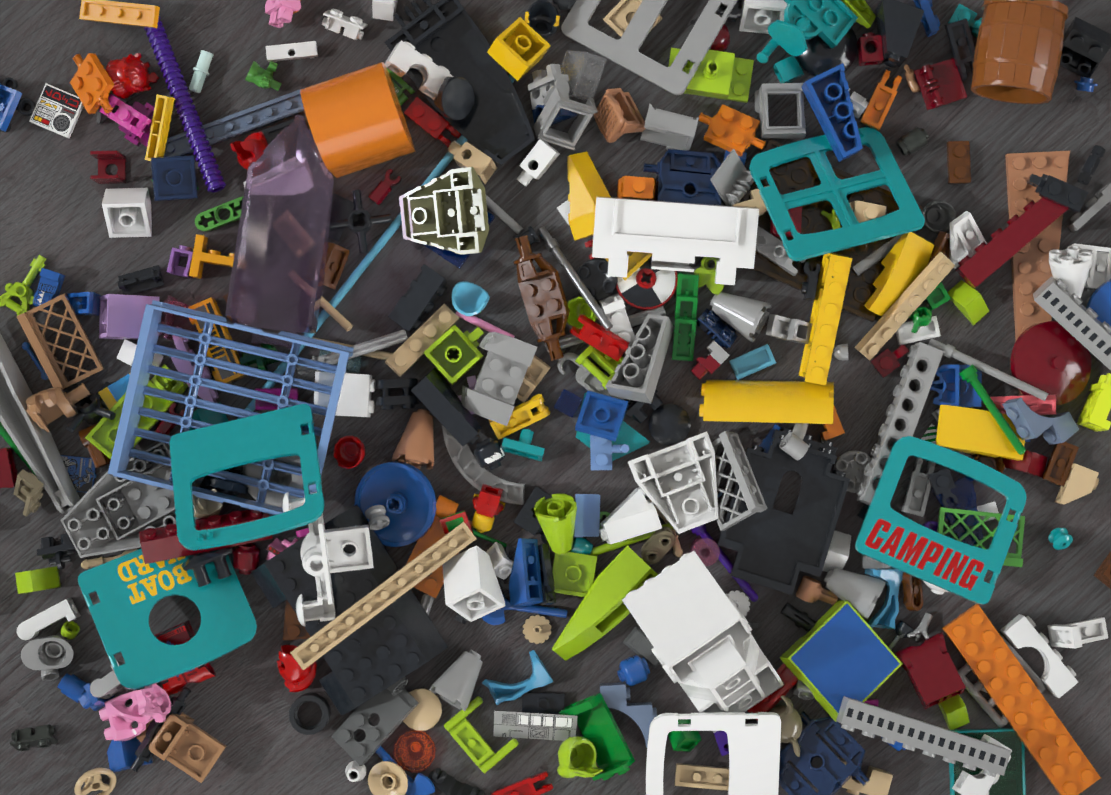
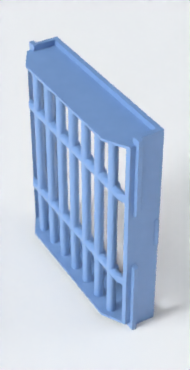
M153 300L152 304H146L108 474L173 490L172 469L169 480L126 470L130 457L171 466L170 457L133 449L136 436L170 444L172 437L138 428L140 416L181 425L180 433L189 431L190 427L199 429L215 425L192 419L194 407L241 418L261 414L198 399L199 386L274 403L278 405L277 410L299 404H307L311 407L313 413L326 416L323 428L314 426L315 435L321 437L317 450L320 473L322 475L348 359L353 355L354 348L285 331H280L278 334L263 331L262 329L227 322L226 317ZM162 311L205 321L203 333L161 324ZM213 324L293 342L290 354L211 336ZM159 332L199 341L198 354L157 345ZM212 344L287 362L286 373L282 375L207 357L208 346ZM306 345L339 353L338 365L299 357L300 346ZM157 353L195 362L193 375L152 366L154 354ZM204 365L282 383L281 395L277 396L202 378ZM296 365L335 374L333 386L294 378ZM150 374L190 383L189 395L186 396L148 387ZM291 386L330 395L328 408L290 399ZM145 395L185 404L184 417L144 408ZM308 425L302 427L303 433L309 434ZM274 459L249 463L264 468L261 479L224 470L208 475L258 487L256 501L192 486V493L195 497L220 503L228 502L240 505L243 508L272 515L283 513V508L264 503L267 490L283 494L289 492L291 496L304 498L305 496L302 489L269 482L272 469L302 476L301 467L277 462ZM316 484L309 486L310 492H317Z

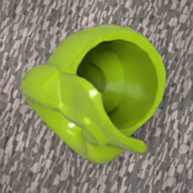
M573 736L562 742L558 750V775L564 778H573L575 776L586 778L594 777L603 771V769L598 768L596 765V749L589 739L582 736Z

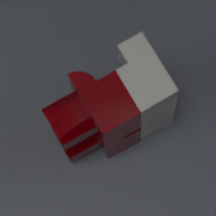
M715 341L711 342L707 347L711 353L706 358L700 357L695 359L697 364L690 370L699 380L707 372L712 374L730 356Z

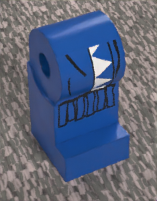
M42 268L33 305L37 307L58 297L65 275Z

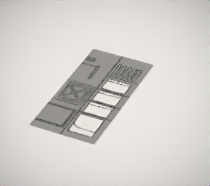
M494 711L493 736L565 741L569 737L576 736L577 716Z

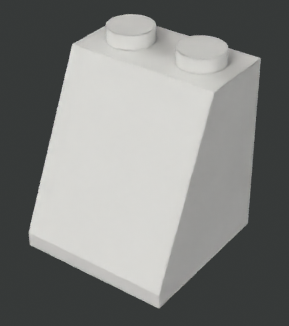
M742 0L739 31L769 34L768 27L776 20L784 21V10L787 3L784 0Z
M315 371V383L333 386L335 374ZM345 373L335 416L370 417L371 413H374L375 403L371 400L372 392H375L376 385L372 375ZM314 391V404L328 408L330 395Z
M477 545L453 556L442 565L445 603L468 621L472 622L506 606L490 556Z

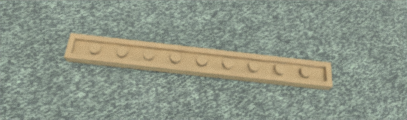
M462 522L291 651L290 654L302 670L306 669L476 540V537L467 525Z

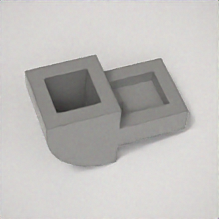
M770 314L766 335L784 341L808 344L812 323Z

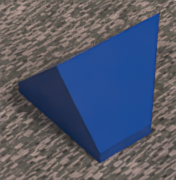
M136 737L128 741H111L107 751L110 770L118 772L131 769L130 766L137 758L135 752L141 744ZM151 758V760H150L149 762L144 761V763L142 764V766H143V765H147V764H152V763H153L152 758Z

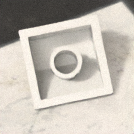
M148 188L106 189L102 207L109 238L151 237L152 210Z

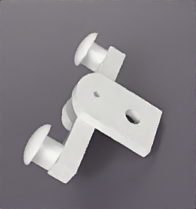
M287 492L282 503L283 513L302 506L305 503V496L304 498L290 499V494ZM323 513L315 522L308 524L309 533L302 542L300 555L304 570L308 574L315 576L317 600L304 601L303 595H299L296 602V613L301 625L306 626V621L320 620L321 622L335 619L330 573L374 568L369 525L325 530ZM351 544L355 546L356 550L348 554L343 550L344 546Z

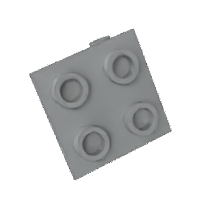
M732 149L710 179L726 206L740 203V200L754 182L750 171L746 170L734 149Z

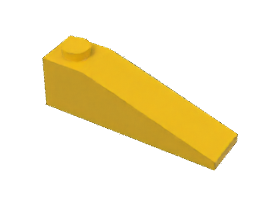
M587 151L567 156L568 182H570V194H568L570 213L568 214V221L575 241L593 236L596 196L611 197Z

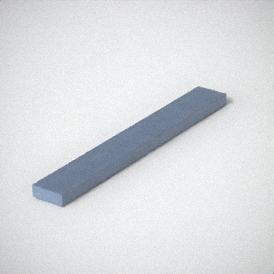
M300 90L202 125L201 128H204V134L207 135L206 140L209 141L208 146H213L305 112ZM187 132L167 138L164 157L186 156L194 152L191 149L192 144L188 142L190 138L186 137Z

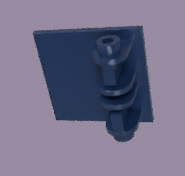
M706 309L696 321L698 323L697 326L704 332L709 329L707 335L711 332L714 333L712 339L717 336L715 342L722 348H730L738 337L735 334V329L728 324L725 325L712 310Z

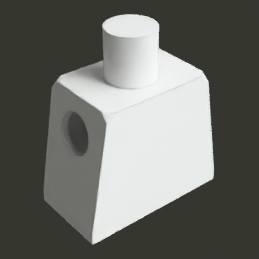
M539 139L520 164V167L524 170L517 177V180L526 187L533 178L539 180L560 153L546 141ZM534 161L538 162V168L536 170L532 168V164Z

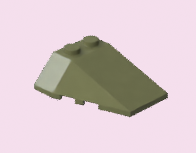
M473 167L452 169L446 174L432 179L429 183L399 196L403 239L438 247L442 250H449L460 255L482 253L489 232L485 187Z

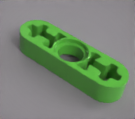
M243 197L199 213L195 218L196 227L202 232H210L244 218L242 209L237 210L238 215L235 216V212L231 208L232 205H234V208L241 207ZM222 209H229V219L221 220L219 212ZM212 213H214L216 220L219 222L216 224V222L212 220L208 222V227L200 225V223L203 222V217H205L206 219L214 218L211 215Z

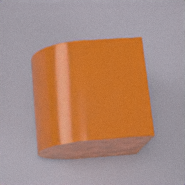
M383 62L300 90L304 111L318 151L326 168L336 178L416 152L390 72Z

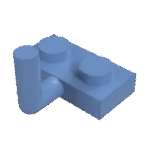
M590 435L591 470H612V453H627L629 446L626 444L612 445L611 440Z

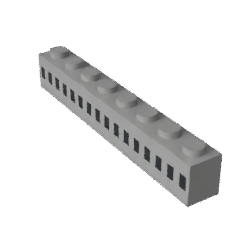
M1051 276L1033 293L1034 301L1111 370V326L1105 321L1103 323L1097 319V313L1092 308L1086 309L1081 304L1083 301L1075 293L1071 295L1066 290L1068 287L1060 279L1056 281Z
M846 696L843 697L836 719L837 722L842 724L841 728L854 732L856 728L862 730V735L871 738L878 735L883 737L882 741L893 745L897 741L903 743V748L915 751V748L922 749V754L935 758L937 754L943 756V761L952 764L959 761L963 763V767L975 771L976 767L984 769V774L996 777V774L1004 776L1011 750Z

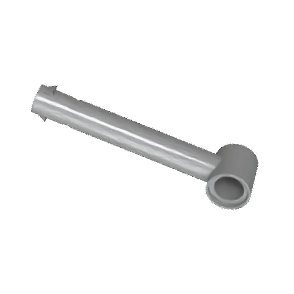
M795 423L793 431L783 438L779 446L797 461L806 454L809 445L803 441L809 423Z

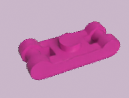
M110 94L108 97L110 105L113 109L116 105L119 108L115 114L113 112L106 114L102 107L99 112L141 138L144 133L142 132L146 125L149 126L152 120Z

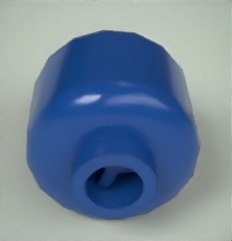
M637 655L622 660L619 664L620 670L617 671L620 681L626 682L630 687L646 681L650 673L645 658H640Z

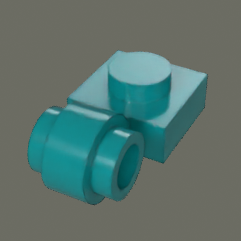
M959 3L948 24L966 18L969 28L973 30L972 35L978 37L982 18L975 21L977 13Z

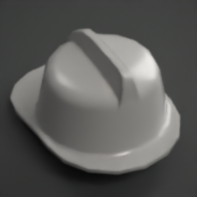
M52 635L47 638L35 639L25 644L21 650V659L23 664L32 670L59 669L71 663L74 652L68 641L60 636Z

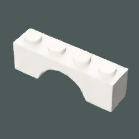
M1019 614L1000 631L1013 647L1018 649L1034 647L1040 652L1044 660V671L1040 679L1053 696L1060 698L1078 683L1075 679L1076 673L1069 665L1065 666L1062 663L1063 657L1056 649L1052 650L1049 647L1048 643L1050 641L1042 632L1038 633L1036 631L1034 621L1029 616L1025 617Z

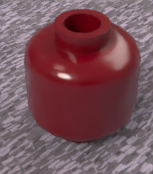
M254 543L237 545L233 548L232 567L239 570L240 574H251V571L259 567L260 549Z

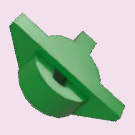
M919 307L911 314L909 318L912 319L914 324L911 332L917 333L920 327L931 323L932 309L930 307Z

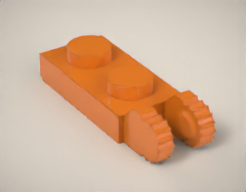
M885 70L880 82L877 84L860 120L861 123L878 131L885 120L897 94L896 90L902 80V77L898 75L894 79L891 88L885 86L890 76V71Z

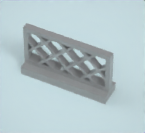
M729 431L719 434L720 438L711 442L715 451V458L721 460L718 471H716L717 491L724 493L721 504L718 503L719 519H716L720 531H725L754 513L763 512L767 509L739 436L736 432ZM720 444L724 447L722 457L716 455L717 447ZM726 462L730 463L732 467L730 476L723 474ZM721 477L728 478L725 490L718 488ZM733 481L738 482L739 485L737 495L730 492ZM729 495L736 498L733 509L726 507ZM741 500L745 501L748 508L744 513L738 512ZM725 510L732 512L727 523L723 520Z

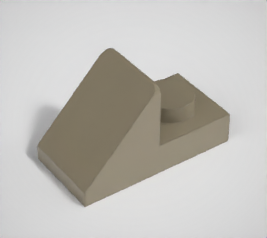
M193 494L195 518H209L212 515L220 514L222 503L195 497Z

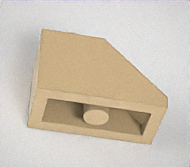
M1073 463L1064 487L1061 486L1055 503L1064 505L1092 493V490H1095L1099 483V478H1097L1099 473Z

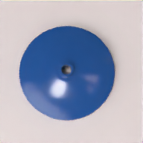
M388 462L377 465L363 476L356 490L355 505L358 504L364 515L368 508L375 505H384L386 508L385 515L388 516L390 524L383 529L374 530L383 545L401 547L414 543L427 533L434 521L436 497L433 487L427 477L410 464Z

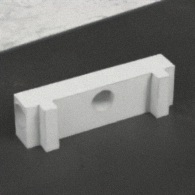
M310 41L266 46L267 61L277 62L318 57L317 42ZM290 51H295V55L289 56Z

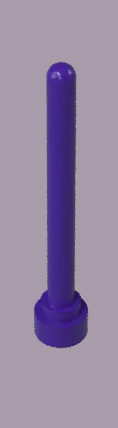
M705 524L690 529L693 534L700 535L730 573L733 566L732 562L706 531L707 527ZM733 577L752 602H756L758 595L747 581Z

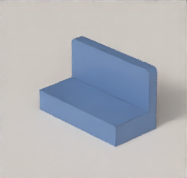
M575 494L577 512L574 537H598L600 495Z

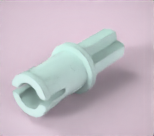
M201 50L197 65L193 67L194 74L189 90L195 93L201 92L206 75H209L208 69L214 56L212 53Z

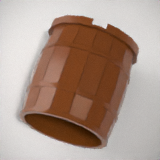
M984 0L982 5L984 13L981 25L979 26L975 48L971 91L981 97L1007 103H1048L1052 100V93L1058 76L1064 41V23L1068 19V7L1055 0Z

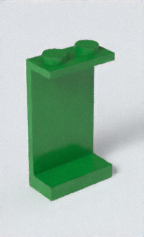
M601 693L572 703L559 712L560 715L577 716V725L584 738L589 739L593 743L597 753L596 762L599 768L603 769L601 773L592 777L594 781L600 778L605 781L613 777L614 773L622 775L630 770L629 766L635 762V759Z

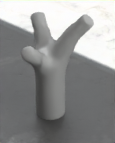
M925 613L919 626L913 632L907 634L909 638L916 636L915 640L918 641L923 634L925 639H929L927 629L933 616Z

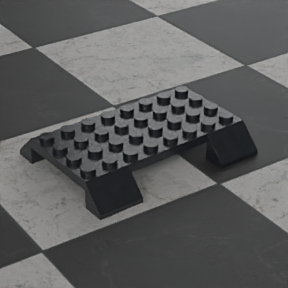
M358 504L325 523L324 527L327 530L368 525L369 522ZM370 528L374 568L330 573L335 618L399 571L375 531ZM304 538L251 572L273 608L288 600L296 613V602L299 595H303L304 601L317 600L315 576L308 574L302 565L300 551ZM348 544L344 546L343 550L350 554L356 548L354 545ZM410 589L323 655L332 672L319 681L342 716L446 650L448 646L416 595ZM320 620L306 621V626L304 627L311 637L332 620L321 622Z

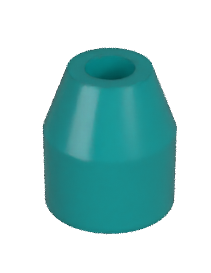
M574 537L570 551L588 555L592 551L593 544L585 538Z

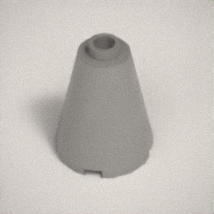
M720 292L719 295L715 294L710 303L713 306L712 311L751 342L756 340L753 337L755 332L760 334L769 316V312L766 309L771 308V304L724 292Z
M834 568L833 571L829 570L824 579V582L827 583L826 588L841 600H847L862 617L867 619L876 605L875 603L886 583L882 579Z
M473 650L469 652L464 651L433 683L429 690L434 694L438 693L441 699L465 712L483 663L480 660L481 655Z

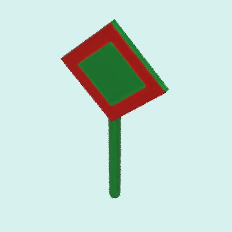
M465 510L439 519L445 535L464 522L474 536L492 543L497 542L503 547L507 546L504 542L473 531Z

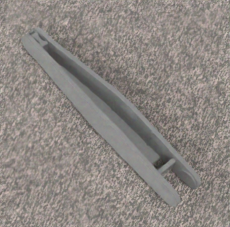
M0 333V421L39 481L44 483L43 487L51 497L57 510L62 514H66L76 505L80 497L71 481L50 431L47 432L41 429L26 412V400L33 394Z

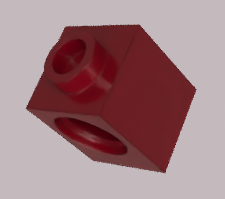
M875 33L863 34L857 41L859 66L881 64L884 60L881 35L875 36ZM865 45H872L875 49V52H867L865 49Z

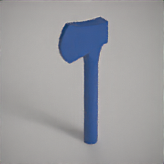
M504 598L506 606L483 616L482 619L491 625L502 624L506 621L504 610H516L566 618L567 610L539 605L511 606L510 600Z
M382 746L375 752L383 761L396 763ZM418 773L415 780L407 775V795H429L435 792V787L427 776Z

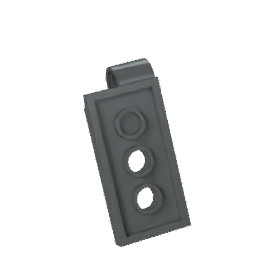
M403 677L358 706L331 736L359 766H363L419 704L404 688L408 683L406 677ZM374 714H378L380 717V722L376 726H373L370 721ZM359 730H364L366 737L363 741L359 742L356 734Z

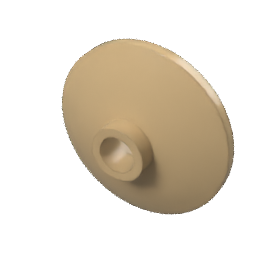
M382 761L374 765L370 770L368 785L373 795H405L408 789V778L405 771L398 764L391 761Z

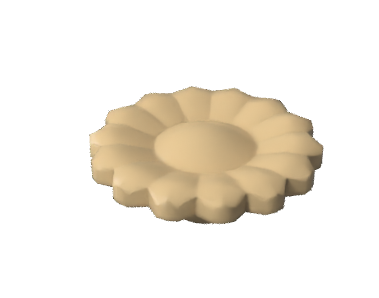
M530 616L523 625V634H525L526 639H529L530 643H544L545 640L549 639L552 626L544 616Z

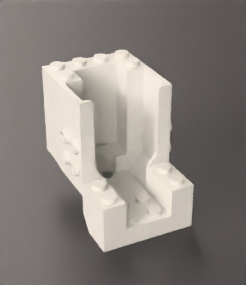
M695 551L684 554L678 562L665 567L662 573L646 580L643 586L637 590L630 591L622 600L654 648L651 650L674 684L676 682L680 684L699 713L746 712L784 685L750 632L752 628L748 621L738 610L731 597L725 595Z

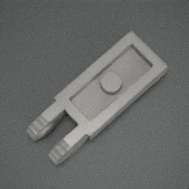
M916 457L902 512L923 517L931 489L927 475L934 472L935 463L928 461L926 474L920 473L923 459Z

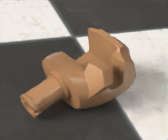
M84 383L69 393H64L61 387L49 388L27 398L26 412L41 429L49 432L48 424L62 415H65L67 418L76 415L77 411L74 408V404L91 394Z

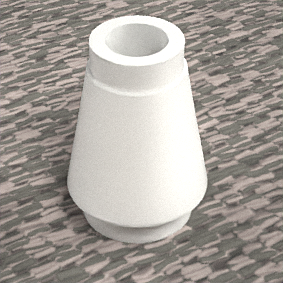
M355 761L350 762L345 769L348 780L351 782L361 781L366 776L365 765L359 766ZM352 771L357 772V775H358V776H356V775L353 776V775L351 774V772H352Z

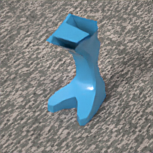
M895 568L865 569V574L882 579L886 582L887 586L884 604L878 613L869 620L868 625L871 628L895 629V619L899 613V586L902 581L903 572Z
M534 650L529 652L532 662L530 678L514 684L488 679L482 682V684L489 688L497 705L504 701L515 700L534 688L543 687L553 682L551 675Z

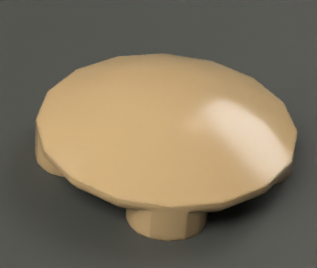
M426 688L415 689L409 692L419 704L403 722L409 728L417 731H425L434 727L442 714V705L439 698Z

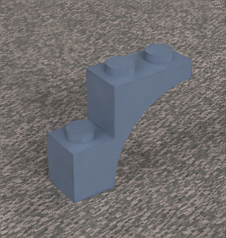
M1022 398L1010 399L1002 404L1022 440L1035 439L1043 433V437L1049 445L1064 443L1079 430L1070 412L1054 414L1048 418L1032 411Z
M625 682L601 683L600 693L608 708L624 712L637 723L643 733L647 748L650 724L657 716L656 707H652L651 702L627 703L626 700H630V687L626 688Z

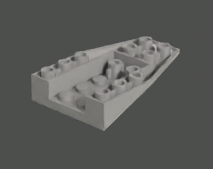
M161 442L145 451L171 458L170 444ZM131 458L126 468L128 471L169 480L172 469L171 466L138 458ZM107 471L61 519V522L80 558L140 548V531L148 528L165 527L168 524H176L174 491L115 477L112 474H108Z

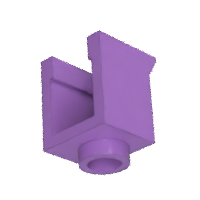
M179 245V249L172 247L167 272L191 279L189 272L193 252H191L192 248ZM180 256L188 257L186 267L178 266Z

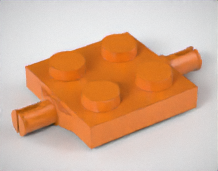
M88 53L84 60L80 54L75 55L73 60L78 70L70 84L88 114H95L99 107L102 106L106 114L112 112L113 107L108 101V96L114 83L95 53Z
M722 104L718 113L713 117L703 113L698 117V121L709 125L704 135V141L729 152L734 149L740 157H742L750 145L763 150L766 141L755 137V132L760 125L759 120Z

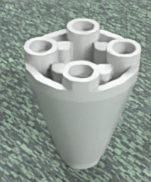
M1077 245L1068 246L1064 250H1050L1049 265L1053 278L1056 281L1060 279L1068 287L1066 290L1071 295L1075 293L1081 298L1092 264V253L1080 250V246Z

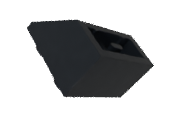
M1075 17L1064 34L1060 66L1082 77L1090 78L1111 48V34Z

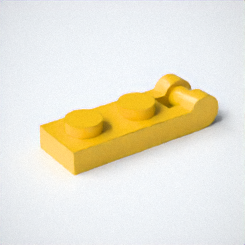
M537 394L530 400L514 407L507 426L489 420L498 440L550 415L549 408L543 403L544 398L542 394ZM536 407L537 412L532 413L531 409Z

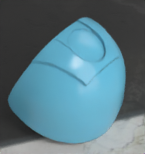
M458 282L452 290V304L459 313L465 316H473L480 313L490 298L489 294L482 287L470 282Z

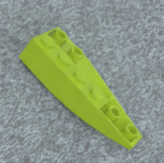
M627 545L596 578L552 647V650L567 661L602 638L630 614V611L622 601L626 595L632 590L639 589L646 580L656 577L658 574Z

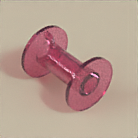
M696 538L691 543L689 549L690 553L692 551L696 552L705 566L714 564L720 554L717 543L708 538ZM707 548V553L702 555V549Z

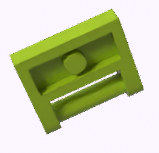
M590 345L580 354L575 362L579 365L582 364L606 389V384L609 380L611 381L616 367L622 363L624 358L621 356L617 362ZM590 356V357H591L598 365H600L610 376L607 377L599 368H597V367L588 359V357Z

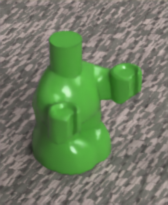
M253 61L245 78V81L252 82L264 89L271 87L278 91L282 84L273 79V72L276 71L278 66L273 61L270 62L266 70Z

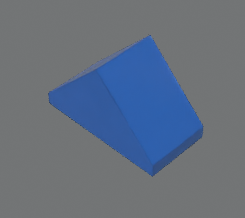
M94 292L67 293V298L76 315L99 316L100 294Z

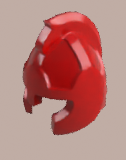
M255 132L248 135L244 141L230 143L232 151L238 155L239 164L250 171L252 177L271 170L272 154L263 132Z
M282 645V651H279L280 660H277L281 676L285 679L284 684L290 689L289 692L303 691L310 686L315 678L316 661L302 670L290 654L298 646Z

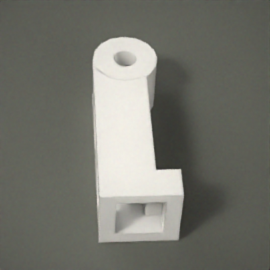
M68 598L19 624L17 635L22 640H29L35 638L40 630L65 617L69 622L81 615L72 598Z

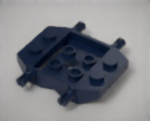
M668 149L657 164L644 163L643 172L657 174L656 201L721 205V197L710 180L721 166L714 153ZM687 185L693 186L695 193L692 195L687 194L684 187Z
M803 711L801 714L806 720L802 716L801 720L806 728L802 730L800 737L797 739L800 747V757L795 755L792 743L788 744L784 749L780 748L779 785L789 795H834L852 776L856 777L865 786L866 783L861 777L867 783L870 781L861 771L866 751L831 716L811 720ZM817 733L847 762L846 765L816 735ZM818 756L823 759V765L820 768L812 766L811 762L814 757ZM789 760L806 776V778L819 790V792H816L802 778V776L788 763Z

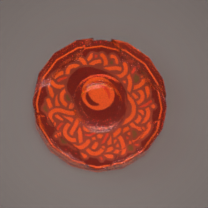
M413 729L399 736L393 753L395 761L402 769L417 773L431 766L435 758L436 747L429 734Z

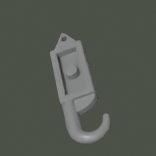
M568 352L563 354V358H559L557 367L562 375L565 374L563 363L566 360H571L579 366L575 377L582 387L587 391L612 397L592 373L582 364L579 365L575 362L579 355Z

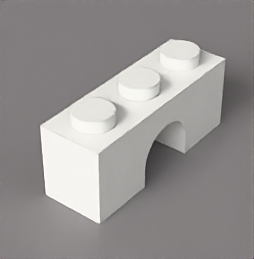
M401 40L396 44L385 62L386 68L399 77L405 75L409 68L418 69L423 76V82L418 90L433 100L438 95L446 77H454L447 68L433 63L431 57L426 54H420L407 41L403 42Z
M986 734L981 739L982 741L1011 750ZM983 770L977 775H970L962 771L952 789L961 795H989V789L992 784L998 781L1000 775L996 774V777L984 774Z

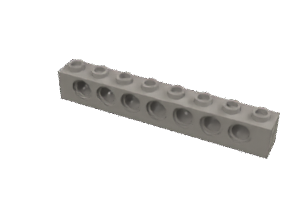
M922 342L915 343L914 346L910 347L907 357H909L907 365H904L900 372L902 377L900 384H897L893 391L894 400L886 410L887 419L885 424L881 425L878 432L880 438L878 443H875L872 448L871 455L873 457L871 462L865 467L864 481L857 488V501L867 505L871 504L876 490L873 487V481L875 479L880 480L883 472L880 462L882 459H885L887 462L891 451L887 445L888 441L891 439L895 443L902 437H913L944 351ZM918 361H920L923 364V370L921 372L917 369L916 366ZM911 380L916 384L915 391H912L909 387ZM904 400H906L909 404V408L907 411H905L902 407V402ZM897 419L902 424L900 430L895 428V421Z

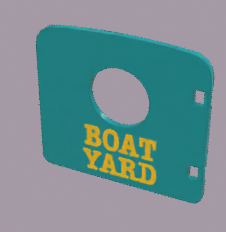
M142 549L86 570L78 576V584L116 677L122 686L135 690L170 679L209 663L253 639L257 629L256 620L228 554L225 558L232 575L219 579L214 563L209 562L205 567L211 583L202 587H198L193 569L185 571L181 566L191 555L145 564ZM97 592L100 603L93 605L89 594ZM172 595L184 596L196 604L201 614V624L197 634L188 642L180 645H168L159 641L152 634L149 627V616L154 605L161 599ZM121 652L125 664L118 666L114 655Z

